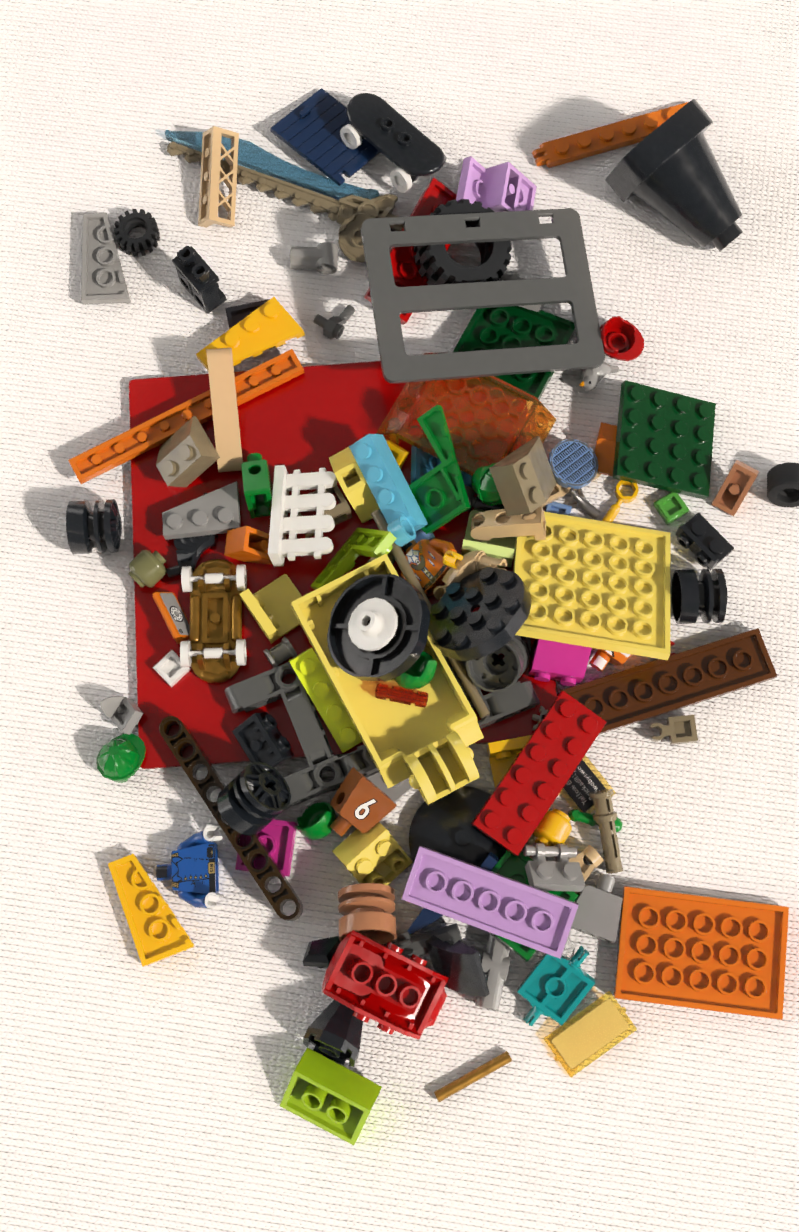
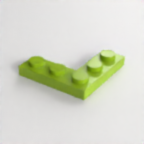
M357 528L311 584V587L316 590L340 578L354 567L355 560L359 555L379 558L384 554H389L393 548L392 544L397 538L390 531Z

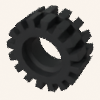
M132 209L133 213L131 214L127 210L124 212L125 217L120 215L118 217L119 222L115 221V237L121 250H125L126 254L130 255L132 252L134 257H138V253L141 252V255L145 256V251L153 252L152 246L156 248L158 246L157 241H160V232L154 217L152 218L151 213H145L143 209H140L139 213L137 209ZM143 227L146 229V233L140 238L133 239L128 236V233L133 228Z

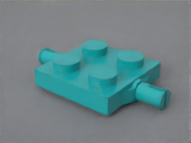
M582 946L579 947L572 958L561 955L559 959L545 953L517 988V993L527 999L532 1006V1009L523 1018L526 1023L529 1022V1026H533L541 1014L551 1017L560 1025H563L595 985V979L583 971L580 966L589 955V952L586 949L584 950Z

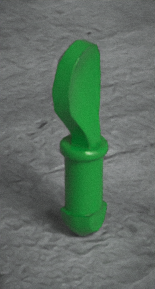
M572 809L568 812V817L573 822L589 824L592 827L598 826V823H595L593 819L595 813L590 814L578 809ZM616 817L615 828L616 832H619L622 829V822Z

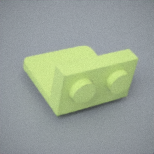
M472 510L468 518L461 555L464 556L471 551L482 550L487 556L506 559L507 567L511 568L516 537L492 538L485 542L473 539L471 536V519L474 514L482 511ZM497 565V567H499V568H505V567H506V566H499V565Z

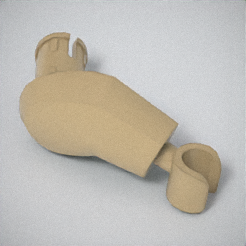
M475 550L465 554L462 560L457 559L455 561L456 569L449 568L442 579L445 585L437 586L434 589V597L437 600L441 599V596L445 594L446 588L451 583H459L466 576L481 571L486 567L498 569L503 568H499L497 565L507 567L506 559L487 556L482 550Z

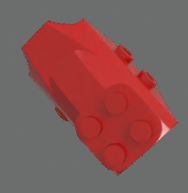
M353 930L341 941L326 970L322 993L354 1010V1017L368 1023L369 1019L378 1022L377 1027L392 1035L395 1030L403 1035L419 1040L424 1029L433 1026L447 997L444 987L449 978L426 967L428 961L412 954L411 958L402 955L403 949L397 945L388 942L384 946Z

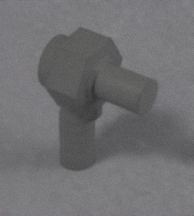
M347 305L339 316H333L329 320L317 314L313 322L323 328V335L330 340L333 338L339 339L345 328L343 324L354 314L355 309L351 305Z

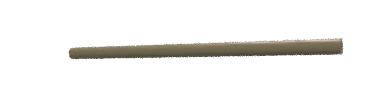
M380 509L372 512L371 516L378 529L388 531V524ZM393 543L391 553L406 581L414 585L422 593L431 613L432 605L400 546ZM448 657L480 718L488 716L490 712L475 684L468 676L463 662Z

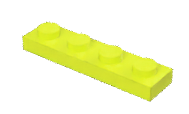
M311 647L289 660L342 753L361 743L362 739L313 648Z

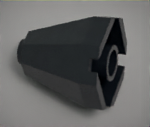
M333 1000L308 1027L303 1037V1044L309 1047V1044L312 1043L315 1046L313 1051L340 1065H344L345 1061L349 1060V1066L354 1067L359 1057L363 1021L353 1016L354 1010Z

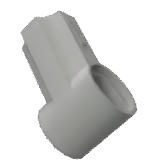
M323 242L318 244L317 247H291V269H314L321 274H334L338 269V246L334 243Z

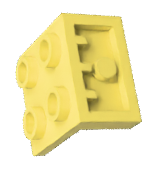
M287 574L277 578L254 594L249 589L240 593L244 605L271 644L301 625L293 611L291 602L302 596Z

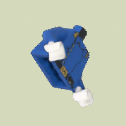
M207 825L203 831L193 834L180 843L177 850L171 852V864L156 866L157 881L172 880V890L178 892L179 898L193 907L220 911L222 907L217 906L216 901L219 897H224V895L219 894L218 845L211 841H221L223 837L215 836V830L220 828V825Z

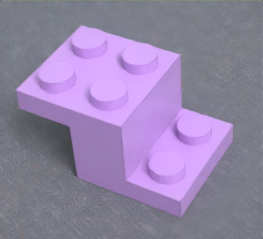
M470 156L463 159L456 200L459 203L461 199H469L472 204L478 201L482 203L483 208L487 209L489 207L494 212L533 210L537 186L510 162L484 168Z

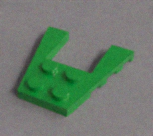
M441 405L434 406L417 418L441 464L409 485L428 525L421 528L426 534L433 533L470 508Z

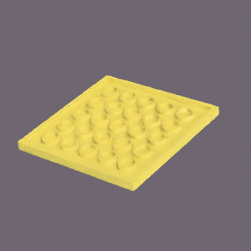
M544 511L546 540L535 541L534 536L516 537L513 572L522 579L530 592L531 609L527 620L515 635L668 660L670 656V532Z

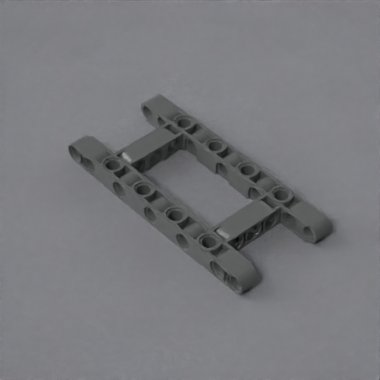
M444 656L472 709L476 710L447 656ZM290 662L233 684L224 690L232 713L243 711L247 713L283 699L310 766L284 777L291 793L290 804L285 809L339 788L353 767L365 777L379 772L364 744L357 747L356 751L339 758L337 755L334 756L313 702ZM287 674L296 676L295 681L291 684H284L282 679ZM518 681L506 691L492 692L484 696L480 688L476 686L490 712L488 716L478 721L480 730L540 704L531 681L523 683ZM332 770L335 772V777L330 782H324L320 778L322 772Z

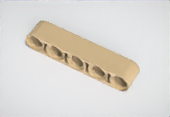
M232 348L206 349L215 445L220 457L217 460L218 473L242 471L241 464L243 463Z

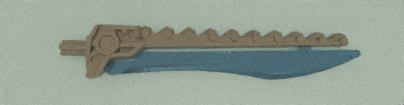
M166 130L165 137L168 141H171L167 146V152L171 156L185 155L184 159L188 163L201 162L202 136L204 132ZM222 136L221 143L228 151L231 149V139ZM239 139L237 177L242 185L254 183L256 184V189L260 192L272 190L278 200L289 197L296 207L309 205L310 210L314 214L326 212L332 221H336L340 225L349 216L359 213L370 214L375 218L399 217L392 214L395 203L398 201L396 195L385 194L380 196L378 190L364 189L347 183L338 186L330 178L302 169L265 151L250 141ZM223 158L220 161V166L225 174L230 172V165ZM404 224L390 225V229L395 231H402Z

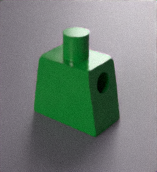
M252 453L247 456V462L241 464L244 495L251 519L271 516L273 493L267 460L262 459V455L259 453Z

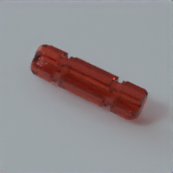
M381 683L376 686L375 697L377 699L386 700V698H389L392 702L408 705L414 703L415 706L423 708L427 705V692L417 691L416 693L412 689L397 686L390 688L388 685Z

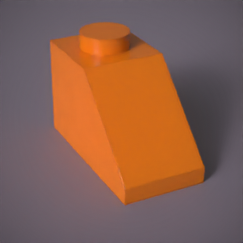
M249 526L228 530L224 555L243 562L272 564L268 555L269 534Z

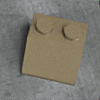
M196 416L189 419L160 446L156 467L167 486L187 487L220 458Z

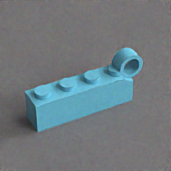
M368 434L349 446L388 524V531L397 538L394 543L402 547L416 538V531L428 525L384 436L382 434Z

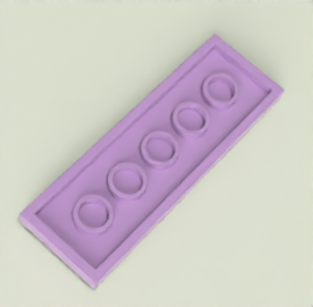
M419 846L402 896V900L559 959L563 953L579 903L424 846Z

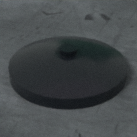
M463 786L429 805L424 801L415 813L409 831V849L413 862L415 861L419 846H424L478 867L481 866L490 852L499 857L500 860L507 850L471 824L491 794L479 788Z

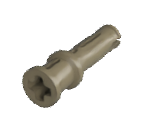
M613 789L589 793L590 798H593L595 809L593 819L599 826L606 873L608 874L623 871L615 828L617 812L613 809L611 797L614 794Z

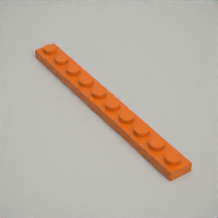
M293 349L235 377L237 406L304 373V368ZM210 390L69 459L68 461L80 484L163 444L193 416L197 417L200 424L213 419Z

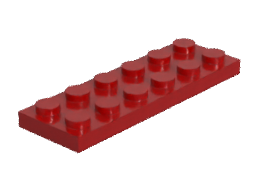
M433 178L428 183L410 216L430 215L441 204L445 205L450 200H456L457 194ZM444 244L446 251L451 244ZM414 246L392 247L390 250L394 283L398 287L428 285L426 283L428 279L425 276L421 277L418 272L421 266L415 264L414 256L417 252L414 251ZM368 288L364 298L371 302L370 289ZM412 313L400 314L402 325L407 323Z
M561 691L471 824L513 855L518 856L607 722L565 691Z

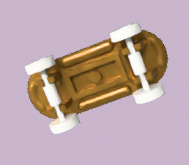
M212 559L200 564L193 573L191 566H182L183 592H190L189 641H181L180 643L181 666L192 667L194 673L208 683L225 682L237 673L240 666L246 665L247 661L246 640L242 639V599L240 593L247 589L246 565H237L236 567L227 560Z

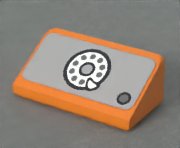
M172 592L153 593L152 597L176 643L180 645L181 641H188L190 623L176 595Z

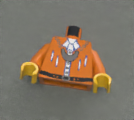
M436 538L431 540L421 539L418 543L412 540L400 547L405 552V557L428 599L434 595L433 591L437 586L445 584L442 579L449 568H457L455 561L463 559V556L457 553L451 542ZM401 571V574H400V575H401V578L405 579V577H404V575H403V573H402V571Z

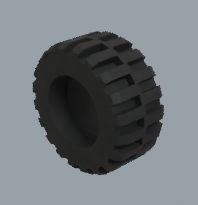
M454 199L448 201L445 205L441 204L430 215L487 213L494 211L489 207L487 209L483 208L482 203L478 201L472 204L469 199H461L457 203V200ZM478 220L465 221L466 228L479 227ZM512 242L475 243L481 256V264L476 267L463 266L454 261L447 253L444 244L414 246V251L417 252L414 259L415 264L421 266L418 272L421 277L425 276L428 279L426 282L428 285L498 281L510 263L511 254L509 252L512 250Z

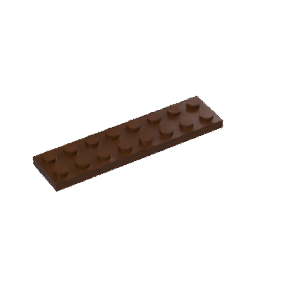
M759 628L671 655L668 660L658 659L561 691H565L607 722L599 733L600 735L775 679L777 674Z

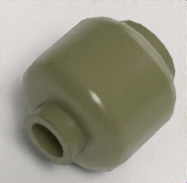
M142 550L129 563L131 571L128 574L142 588L145 585L149 588L154 587L167 574V569L163 565L166 560L156 550L153 553L149 550Z

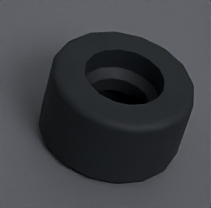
M782 463L769 470L767 473V498L771 503L781 507L799 506V463Z

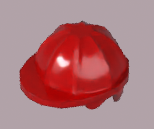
M617 316L610 318L600 326L601 339L606 356L620 361H631L641 355L644 349V339L639 330L629 321Z

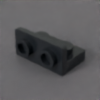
M699 512L687 523L679 526L675 533L680 545L686 549L689 548L695 554L697 562L701 566L707 567L710 571L734 550V547Z
M267 712L254 713L232 731L251 763L262 762L275 767L281 761L294 756L289 741L281 735L277 728L276 720Z

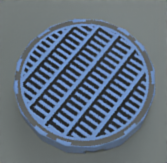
M567 439L558 443L549 453L548 461L555 480L562 487L581 489L587 486L597 474V457L593 450L584 442L576 439Z

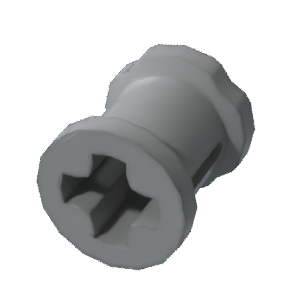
M283 637L281 639L282 642L270 650L265 649L263 651L273 668L278 667L290 657L294 658L297 656L296 651L286 637Z

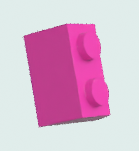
M536 639L532 645L528 675L534 676V679L538 681L548 682L550 679L559 680L560 684L565 686H576V684H580L584 679L592 648Z

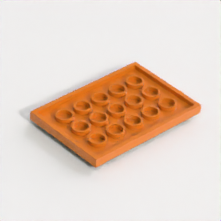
M624 886L614 998L783 1020L789 907Z

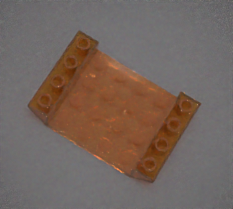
M495 376L407 382L376 434H382L385 440H390L397 445L403 440L439 459L417 418L434 406L441 405L459 468L473 476L477 468L499 462L536 436H540L543 444L554 426L556 418L537 397Z

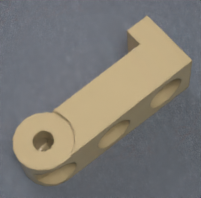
M540 506L530 514L507 516L505 509L478 512L471 519V536L480 542L489 541L492 538L534 536L535 541L546 540V519L543 507Z

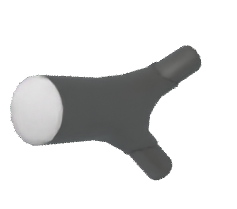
M573 488L569 489L570 494L577 503L568 505L572 506V508L583 510L595 520L601 512L585 498L582 489H577V492Z

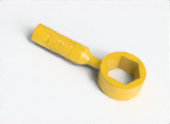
M623 480L617 483L615 496L618 500L615 504L611 505L602 521L612 523L620 511L621 503H630L636 498L639 491L636 483ZM621 485L631 486L634 491L633 495L623 496L619 490Z

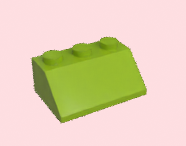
M307 1047L293 1072L280 1107L354 1146L382 1086Z

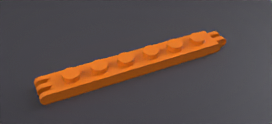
M688 102L544 142L540 145L539 149L532 152L533 157L536 159V165H547L548 168L640 143Z

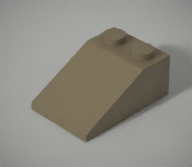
M540 436L534 437L489 468L507 516L532 513L547 502L557 483Z

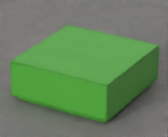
M670 492L653 504L666 525L689 512L688 507L679 494Z

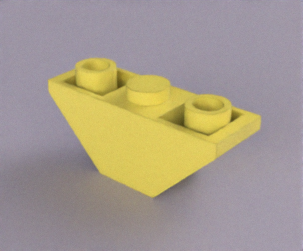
M347 447L329 457V460L347 499L361 522L365 523L372 519L371 513L380 508L350 448Z

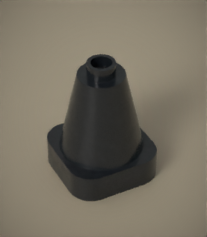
M693 99L638 143L618 163L605 181L623 203L635 194L703 248L712 242L721 251L743 233L735 222L743 214L703 134L713 124V121L696 99Z

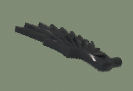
M217 534L175 539L174 545L177 549L178 565L166 568L168 577L181 575L182 566H191L193 573L201 554L215 546Z

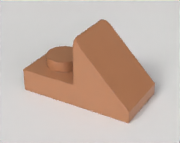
M736 460L711 505L734 516L760 471Z

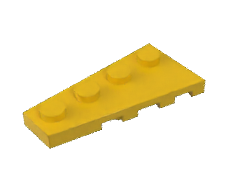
M272 297L196 353V356L208 370L206 349L232 348L233 366L248 357H256L263 354L262 351L269 348L286 344L285 341L305 336V333L277 299Z
M135 854L108 863L142 967L196 947Z

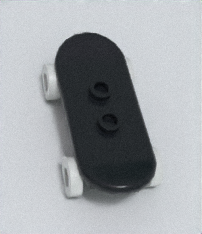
M371 93L357 94L349 101L347 105V118L350 124L345 125L340 130L342 141L348 148L356 149L362 144V139H365L387 159L398 166L390 173L391 182L398 191L406 192L412 187V182L416 181L419 176L434 174L443 167V164L446 162V154L443 148L431 141L398 113L390 102Z

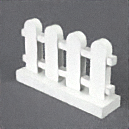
M285 465L275 466L268 555L274 567L284 566L285 557L289 561H294L295 556L314 555L315 559H321L322 555L333 551L332 540L328 537H323V532H330L335 527L332 516L324 515V510H331L336 505L334 495L325 493L327 488H333L337 484V478L333 472L326 471V468H319V472L301 473L300 469L294 470L293 474H288ZM318 489L317 494L300 495V490ZM316 511V515L298 516V512ZM315 533V538L297 539V534Z

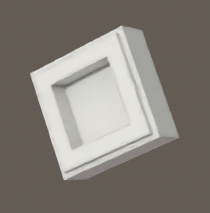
M173 650L153 667L171 687L191 670L189 667L181 666L180 657Z

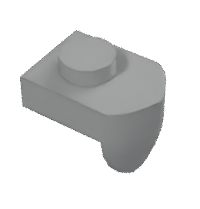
M111 696L100 701L104 714L115 723L122 733L130 735L143 715V712L135 702L124 696Z

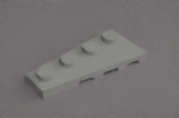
M107 213L83 214L81 302L83 305L131 303Z

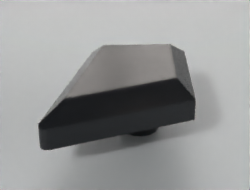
M339 936L310 941L303 959V966L318 967L320 969L328 967L341 943Z

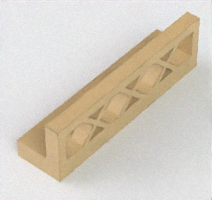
M212 126L203 133L198 226L205 228L212 224L230 228L235 226L239 133ZM222 136L231 139V149L228 151L221 143ZM223 158L230 165V172L225 174L220 166V161ZM224 181L229 189V195L226 197L219 190V183ZM221 204L228 212L227 219L218 217V207Z

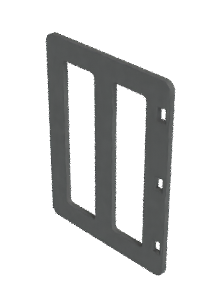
M565 208L369 218L362 223L361 236L383 377L387 382L406 383L592 369L600 367L605 361L581 220L576 210ZM539 217H551L552 223L540 224ZM478 220L479 227L466 228L465 221ZM404 224V231H391L390 225ZM556 238L560 241L566 275L565 277L398 287L394 283L389 248ZM569 303L572 309L577 337L576 344L407 355L404 347L400 314Z

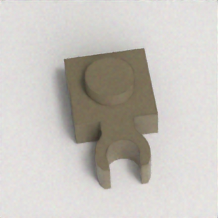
M694 715L668 717L666 719L667 725L653 723L649 726V729L657 728L660 731V736L651 737L653 742H658L666 737H669L670 745L696 743L698 741Z

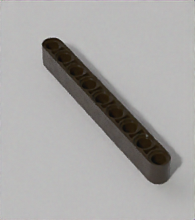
M168 716L164 718L159 725L161 736L276 914L287 921L299 919L303 913V904L258 834L251 835L250 844L241 847L239 839L242 834L225 823L218 810L217 802L211 801V793L216 789H221L222 791L226 785L188 727L177 717ZM178 724V733L174 736H169V728L172 725ZM187 746H193L192 755L188 758H183V749ZM202 767H206L208 770L207 776L202 780H197V771ZM264 855L266 858L265 866L260 870H256L254 867L255 858ZM273 878H279L281 881L280 889L277 892L271 893L268 888L269 881ZM293 900L296 904V910L292 915L286 916L283 912V906L287 901Z

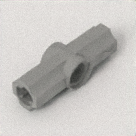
M490 932L486 951H483L481 960L483 971L487 976L486 982L490 994L486 997L476 996L475 1006L499 1011L503 984L507 980L510 966V948Z

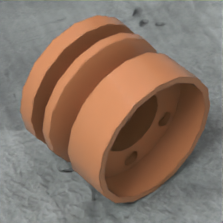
M359 883L339 890L338 901L340 904L338 905V910L343 915L339 919V941L341 942L353 930L382 945L397 939L396 917L391 915L395 911V902H393L395 900V890L388 885L378 883Z

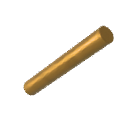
M506 1051L434 1092L438 1102L512 1062V1059Z

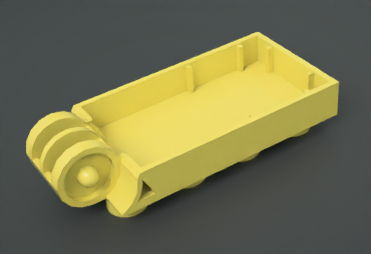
M384 554L291 602V605L387 788L389 789L409 779V785L414 789H418L424 801L429 805L480 777L473 761V750L468 746L484 738L474 710L440 649L434 644L435 640L429 629L423 652L428 653L437 661V667L433 679L420 689H405L399 686L395 679L389 681H363L347 674L333 660L327 642L331 611L338 598L351 584L371 574H394L399 576L387 554Z

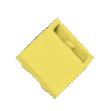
M380 822L367 833H362L356 829L332 851L359 883L388 885L413 863Z

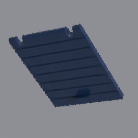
M322 88L270 128L271 133L314 165L319 171L323 172L328 178L332 179L338 186L345 182L341 175L344 174L350 178L380 153L365 139H362V144L356 149H350L344 144L340 130L345 125L350 124L347 118V107Z

